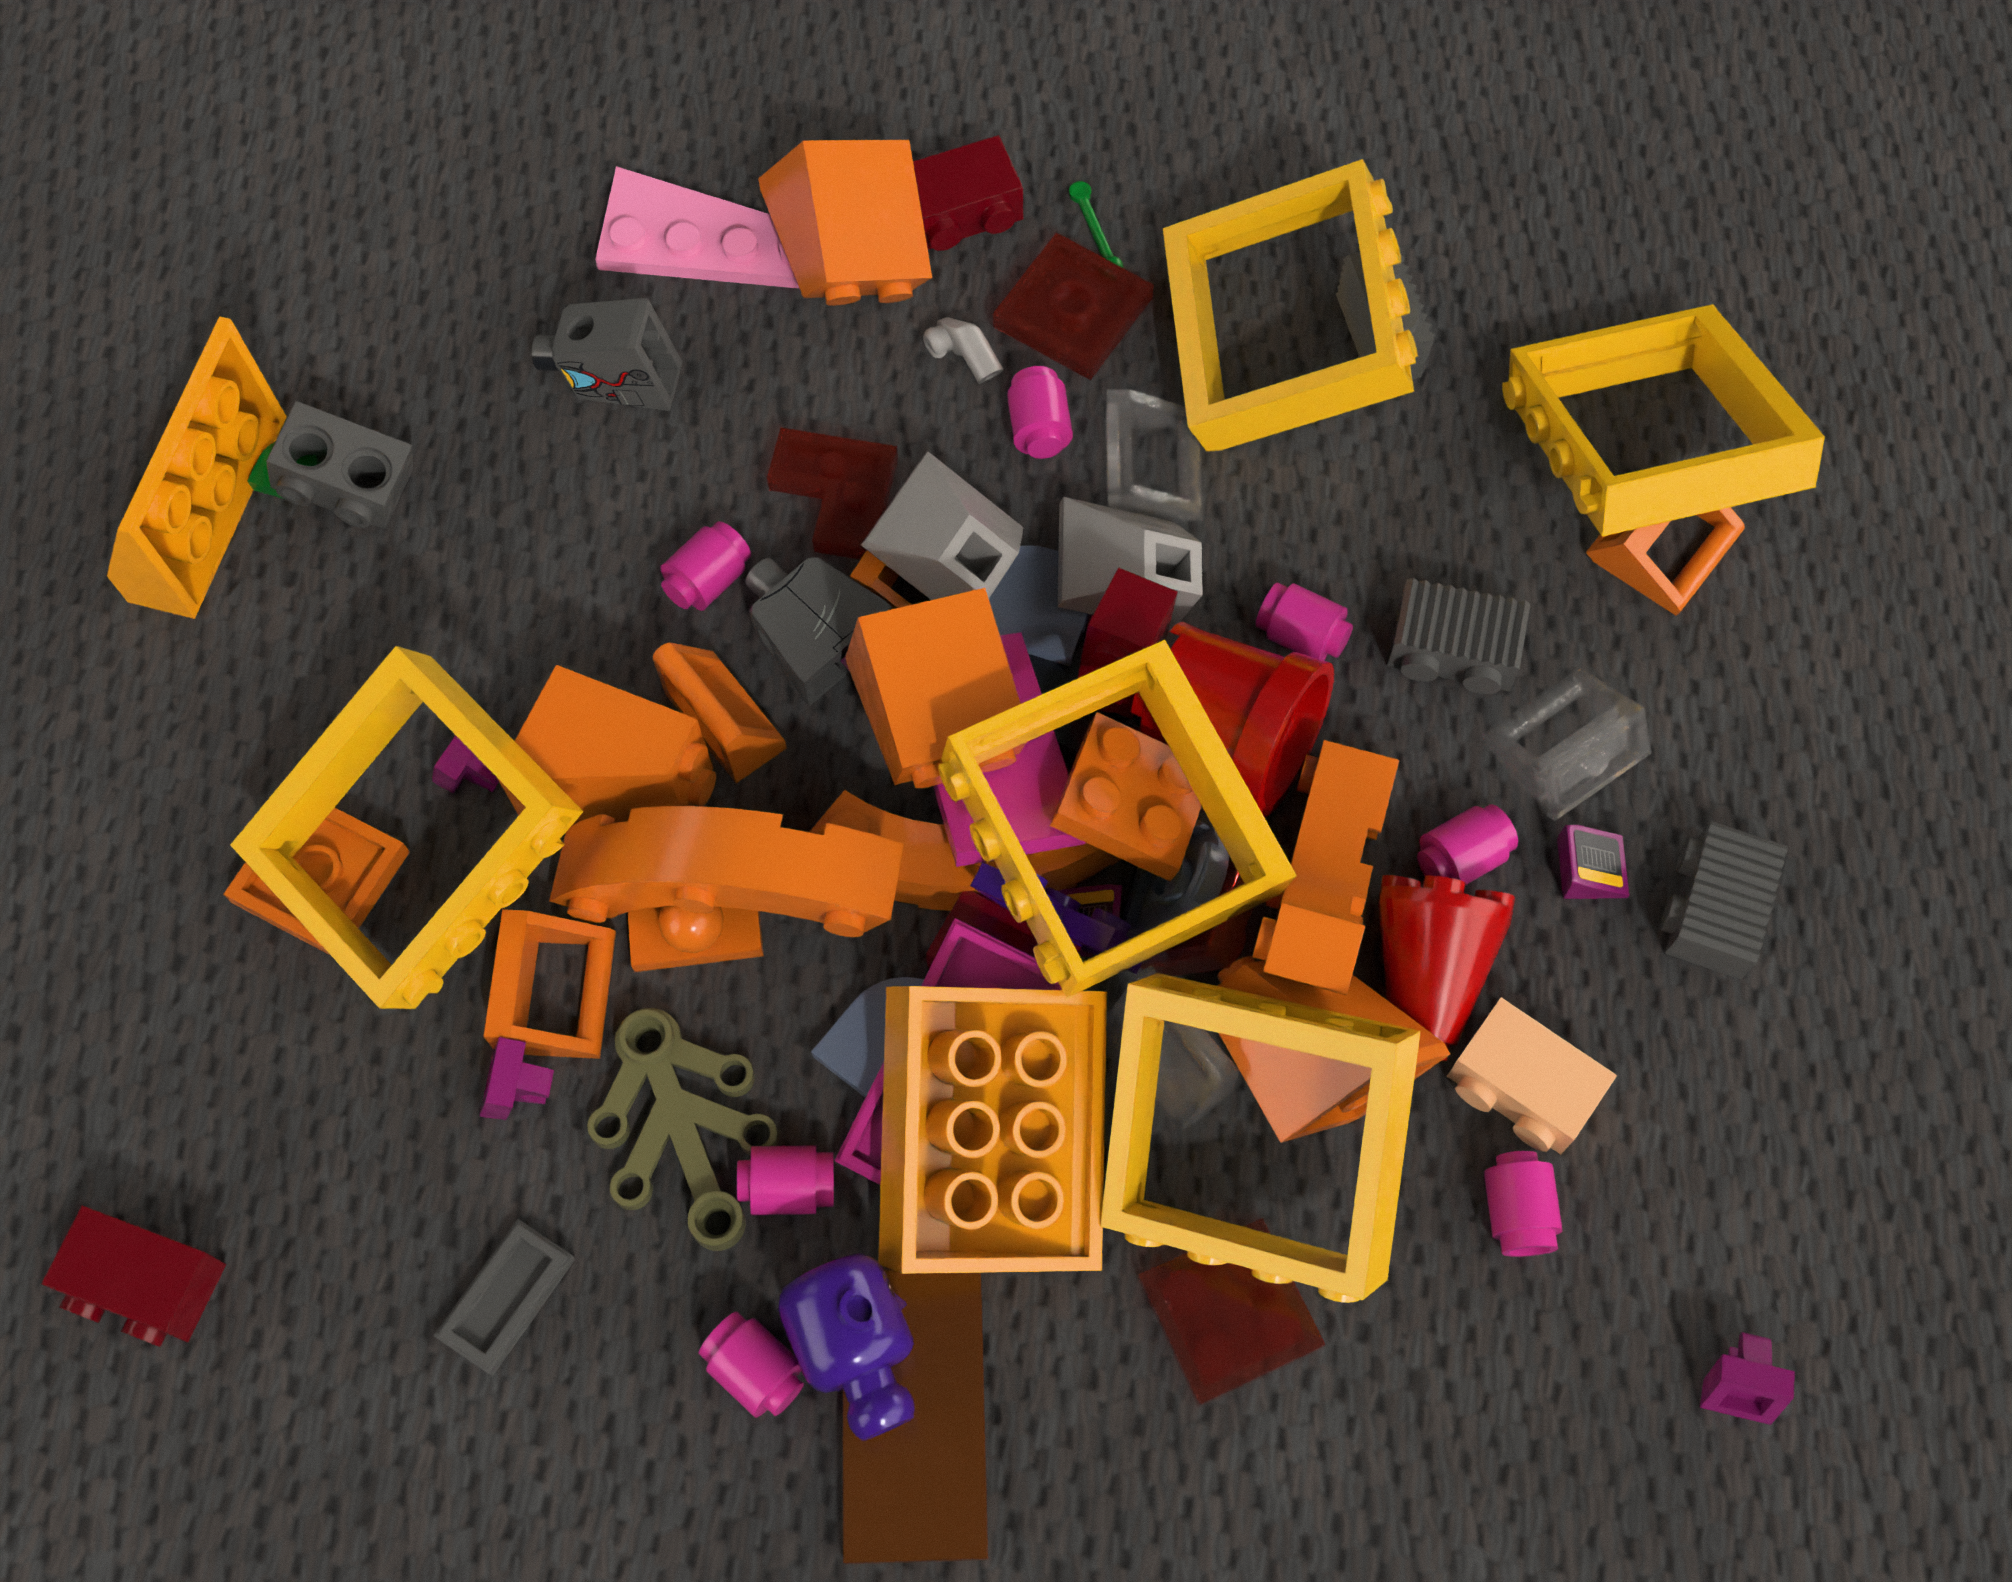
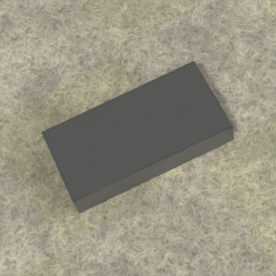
M517 1219L433 1336L493 1377L573 1264L575 1258Z

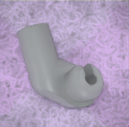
M946 317L938 320L937 326L930 327L924 332V344L933 357L942 358L950 351H953L955 355L963 356L978 384L997 376L1003 371V367L986 337L975 324Z

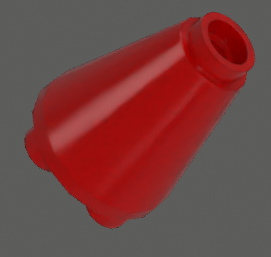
M1383 875L1378 907L1387 1000L1443 1041L1449 1050L1450 1046H1457L1509 929L1515 896L1492 890H1475V896L1464 893L1466 884L1464 881L1442 876H1425L1422 888L1421 881L1402 876Z

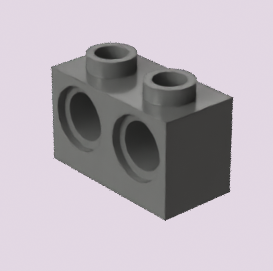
M295 401L266 461L270 487L275 489L282 498L296 505L309 506L313 503L334 511L338 518L352 526L366 528L370 524L386 529L413 471V447L409 443ZM306 455H316L324 459L315 466H303L296 463L299 458ZM368 476L382 481L377 487L369 489L361 488L354 484L359 478Z

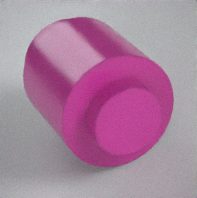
M1032 366L1022 369L1012 378V386L1007 393L1014 445L1020 452L1029 454L1034 458H1050L1067 447L1073 438L1066 387L1058 378L1057 373L1051 368Z
M718 521L711 528L704 526L661 565V573L665 579L662 581L661 586L666 595L677 606L688 609L692 605L696 609L703 611L744 573L745 562L751 557L750 548L742 536L724 522Z
M1278 582L1275 583L1265 597L1256 619V627L1267 632L1266 638L1293 652L1320 660H1325L1328 654L1338 658L1344 650L1353 630V624L1346 621L1348 608L1295 583L1289 587Z
M1493 804L1487 805L1484 808L1473 806L1421 836V851L1417 854L1418 864L1425 876L1433 875L1464 881L1465 885L1507 862L1509 852L1515 850L1518 846V836L1511 820L1498 806Z
M816 1145L751 1146V1160L737 1161V1201H750L751 1215L816 1214V1207H834L833 1152H817Z
M1514 1151L1496 1156L1497 1165L1484 1171L1492 1237L1500 1240L1502 1255L1511 1257L1536 1256L1558 1250L1556 1235L1560 1234L1563 1230L1553 1164L1538 1161L1537 1152Z
M737 1311L726 1317L710 1333L699 1349L698 1354L708 1363L706 1372L755 1418L761 1416L767 1410L774 1416L779 1415L791 1404L804 1386V1383L797 1378L801 1369L795 1355L756 1318L746 1320Z

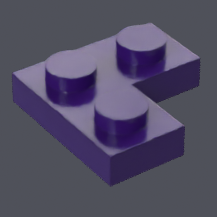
M982 862L970 886L996 904L1009 910L1001 891V885L1006 882L1000 870ZM1036 874L1072 943L1080 946L1082 951L1096 956L1131 939L1126 936L1131 928L1130 924L1099 908L1094 909L1091 917L1079 913L1078 911L1081 907L1079 902L1053 888L1046 887L1048 881ZM1143 962L1126 970L1137 974Z

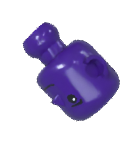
M858 1253L832 1260L795 1278L783 1288L779 1297L778 1311L795 1357L808 1384L815 1390L824 1393L843 1389L849 1402L847 1413L849 1427L856 1437L865 1441L888 1432L914 1417L915 1407L912 1395L907 1388L897 1383L891 1367L903 1361L910 1354L914 1342L901 1311L907 1305L906 1302L893 1292L880 1263L871 1256Z

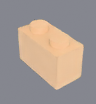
M1501 997L1462 1052L1447 1077L1458 1084L1455 1088L1457 1094L1469 1105L1483 1112H1489L1493 1108L1514 1122V1133L1527 1145L1542 1152H1547L1552 1148L1561 1155L1575 1140L1617 1075Z

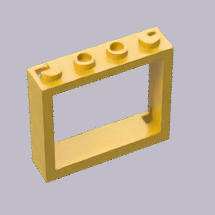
M1363 159L1163 228L1187 425L1206 451L1224 450L1414 392L1410 365L1416 363L1415 357H1418V352L1411 331H1404L1402 316L1410 314V305L1402 280L1400 278L1395 279L1393 265L1401 263V253L1395 233L1392 228L1386 229L1384 218L1385 215L1393 213V208L1387 196L1384 179L1374 181ZM1353 211L1377 352L1225 400L1206 260Z
M1713 304L1510 349L1509 380L1502 383L1505 403L1510 410H1516L1525 423L1530 441L1540 445L1549 459L1550 468L1554 476L1564 480L1573 494L1578 511L1581 514L1588 515L1602 537L1816 488L1825 436ZM1692 368L1753 445L1614 476L1559 398Z
M1165 640L952 734L947 738L941 758L943 763L938 765L942 783L953 801L963 800L974 823L970 824L969 828L979 854L986 862L994 859L1006 882L1001 885V891L1011 915L1018 923L1026 920L1038 945L1034 946L1033 951L1043 976L1050 984L1058 982L1066 998L1280 895L1297 876ZM1139 692L1245 884L1082 962L978 764Z
M395 646L230 846L380 1009H416L428 993H438L444 983L442 977L457 959L468 955L479 946L486 935L484 928L498 911L514 903L524 893L529 883L527 877L544 858L555 854L565 845L560 839L584 811L431 656ZM422 702H424L526 808L396 961L391 964L293 857Z
M1160 973L1129 983L1126 994L1100 1227L1125 1233V1240L1138 1246L1159 1247L1168 1245L1186 1250L1188 1258L1198 1263L1222 1265L1228 1262L1250 1268L1255 1278L1265 1282L1284 1284L1296 1281L1318 1288L1321 1296L1333 1301L1350 1303L1364 1300L1388 1279L1421 1031ZM1165 1021L1372 1068L1347 1255L1144 1200Z

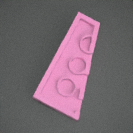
M616 166L595 259L598 270L799 288L770 214Z

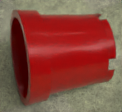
M1179 622L1169 631L1179 636L1170 650L1264 817H1267L1285 799L1304 765L1306 754L1310 755L1329 706L1334 684V667L1330 662L1305 654L1292 652L1284 657L1204 631L1186 622ZM1136 692L1131 713L1141 717L1140 727L1130 728L1168 745L1140 693Z

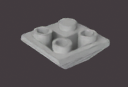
M927 452L861 546L931 600L981 588H986L988 598H990L1019 554L1024 527L935 456Z
M1068 497L1062 498L1059 503L1058 607L1094 614L1118 567L1178 591L1169 631L1185 617L1202 597V542L1176 522Z

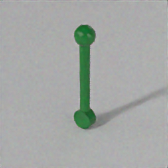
M1077 181L1070 186L1069 197L1072 201L1079 204L1103 259L1101 265L1102 273L1106 277L1117 278L1123 272V262L1119 257L1113 255L1089 201L1092 191L1090 185L1083 181Z

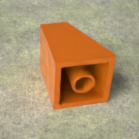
M909 140L802 141L758 178L760 191L803 298L825 297L827 305L836 306L859 301L861 296L878 295L880 303H894L913 297L912 290L932 278Z
M986 588L858 617L845 658L894 785L913 781L915 788H927L941 784L942 780L938 765L943 763L941 758L948 736L1021 704ZM1026 743L979 763L981 771H995L1017 761L1015 755L1020 754Z
M556 665L515 739V742L584 811L573 825L600 814L614 817L615 823L628 821L630 810L634 808L704 806L708 802L716 783V772L712 771L713 765L708 748L696 718L559 665ZM498 779L519 816L526 807Z
M1247 956L1231 963L1217 975L1221 982L1218 985L1219 987L1420 1030L1414 1080L1451 1054L1443 1041L1353 974L1347 995L1264 973L1265 961L1255 962L1252 956ZM1219 1033L1280 1143L1351 1123L1366 1114L1372 1068Z

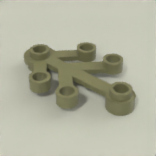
M656 1008L637 1010L628 1015L617 1029L615 1048L623 1064L602 1107L596 1109L591 1114L587 1123L589 1136L599 1147L614 1149L621 1146L630 1134V1122L626 1116L648 1077L656 1101L625 1167L618 1170L611 1179L610 1194L614 1201L623 1209L637 1210L645 1206L653 1193L652 1174L671 1137L695 1201L688 1213L690 1232L696 1241L706 1249L712 1251L729 1249L744 1234L746 1227L745 1214L738 1201L732 1195L721 1192L696 1126L739 1142L742 1150L750 1156L751 1145L746 1142V1133L752 1126L761 1124L770 1129V1137L762 1146H777L779 1140L778 1129L776 1130L777 1127L774 1121L764 1114L748 1116L682 1090L673 1068L675 1066L714 1079L718 1089L723 1094L729 1097H739L749 1092L755 1082L754 1069H752V1065L746 1057L739 1054L724 1056L683 1040L677 1022L670 1014ZM647 1032H656L661 1036L659 1047L648 1053L640 1051L637 1046L639 1038ZM732 1065H740L746 1069L744 1081L736 1086L726 1085L722 1081L724 1071ZM609 1116L619 1118L621 1126L615 1136L602 1138L597 1134V1127L602 1119ZM629 1177H638L643 1180L641 1194L631 1200L622 1198L619 1193L622 1182ZM716 1212H725L731 1217L729 1229L721 1235H712L706 1229L708 1218Z

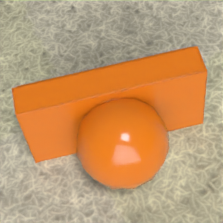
M664 906L628 912L631 967L634 972L764 956L760 911L714 907V911L711 913H694L677 906Z

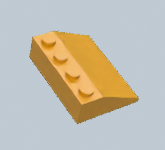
M219 316L117 529L107 573L108 579L127 602L195 619L252 495L253 489L247 480L263 450L277 440L287 418L234 323L229 318Z
M926 986L886 987L878 1262L881 1266L901 1274L1102 1271L1103 1227H1100L1104 1185L1107 992L1081 991L1066 998L1063 990Z

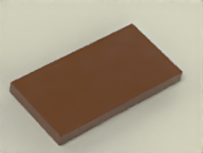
M884 1270L893 1292L907 1304L901 1311L913 1337L914 1345L910 1354L903 1361L891 1367L897 1383L907 1388L912 1395L915 1410L914 1417L910 1421L879 1436L862 1441L855 1436L849 1427L847 1419L849 1402L843 1390V1563L848 1565L989 1560L981 1272L901 1274L894 1270Z

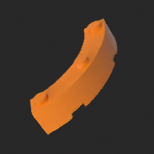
M1327 740L1323 741L1319 757L1306 754L1297 791L1309 795L1290 862L1297 876L1280 895L1266 902V906L1278 909L1276 919L1263 917L1252 955L1254 958L1265 961L1264 973L1347 995L1365 929L1361 915L1364 910L1373 869L1371 865L1360 863L1366 838L1377 840L1378 833L1382 831L1399 764L1398 759Z
M844 790L810 830V833L819 834L820 827L825 823H830L904 843L895 901L915 904L919 908L951 911L962 891H973L990 900L970 886L982 862L956 867L944 824L912 820L886 812ZM1088 843L1026 855L1035 873L1048 881L1046 887L1057 891L1077 886L1078 882L1095 875L1110 864L1114 865L1121 860ZM994 860L983 862L998 869Z
M704 806L634 808L630 810L628 821L615 823L614 817L600 814L582 820L568 829L565 833L563 841L565 845L561 850L549 902L568 907L567 913L570 916L593 923L605 922L607 918L612 919L630 911L653 907L677 906L694 913H711L714 911V907H726L824 923L823 928L830 933L845 937H860L865 932L891 920L905 844L875 834L830 823L822 825L819 834L781 828L783 815L769 812Z

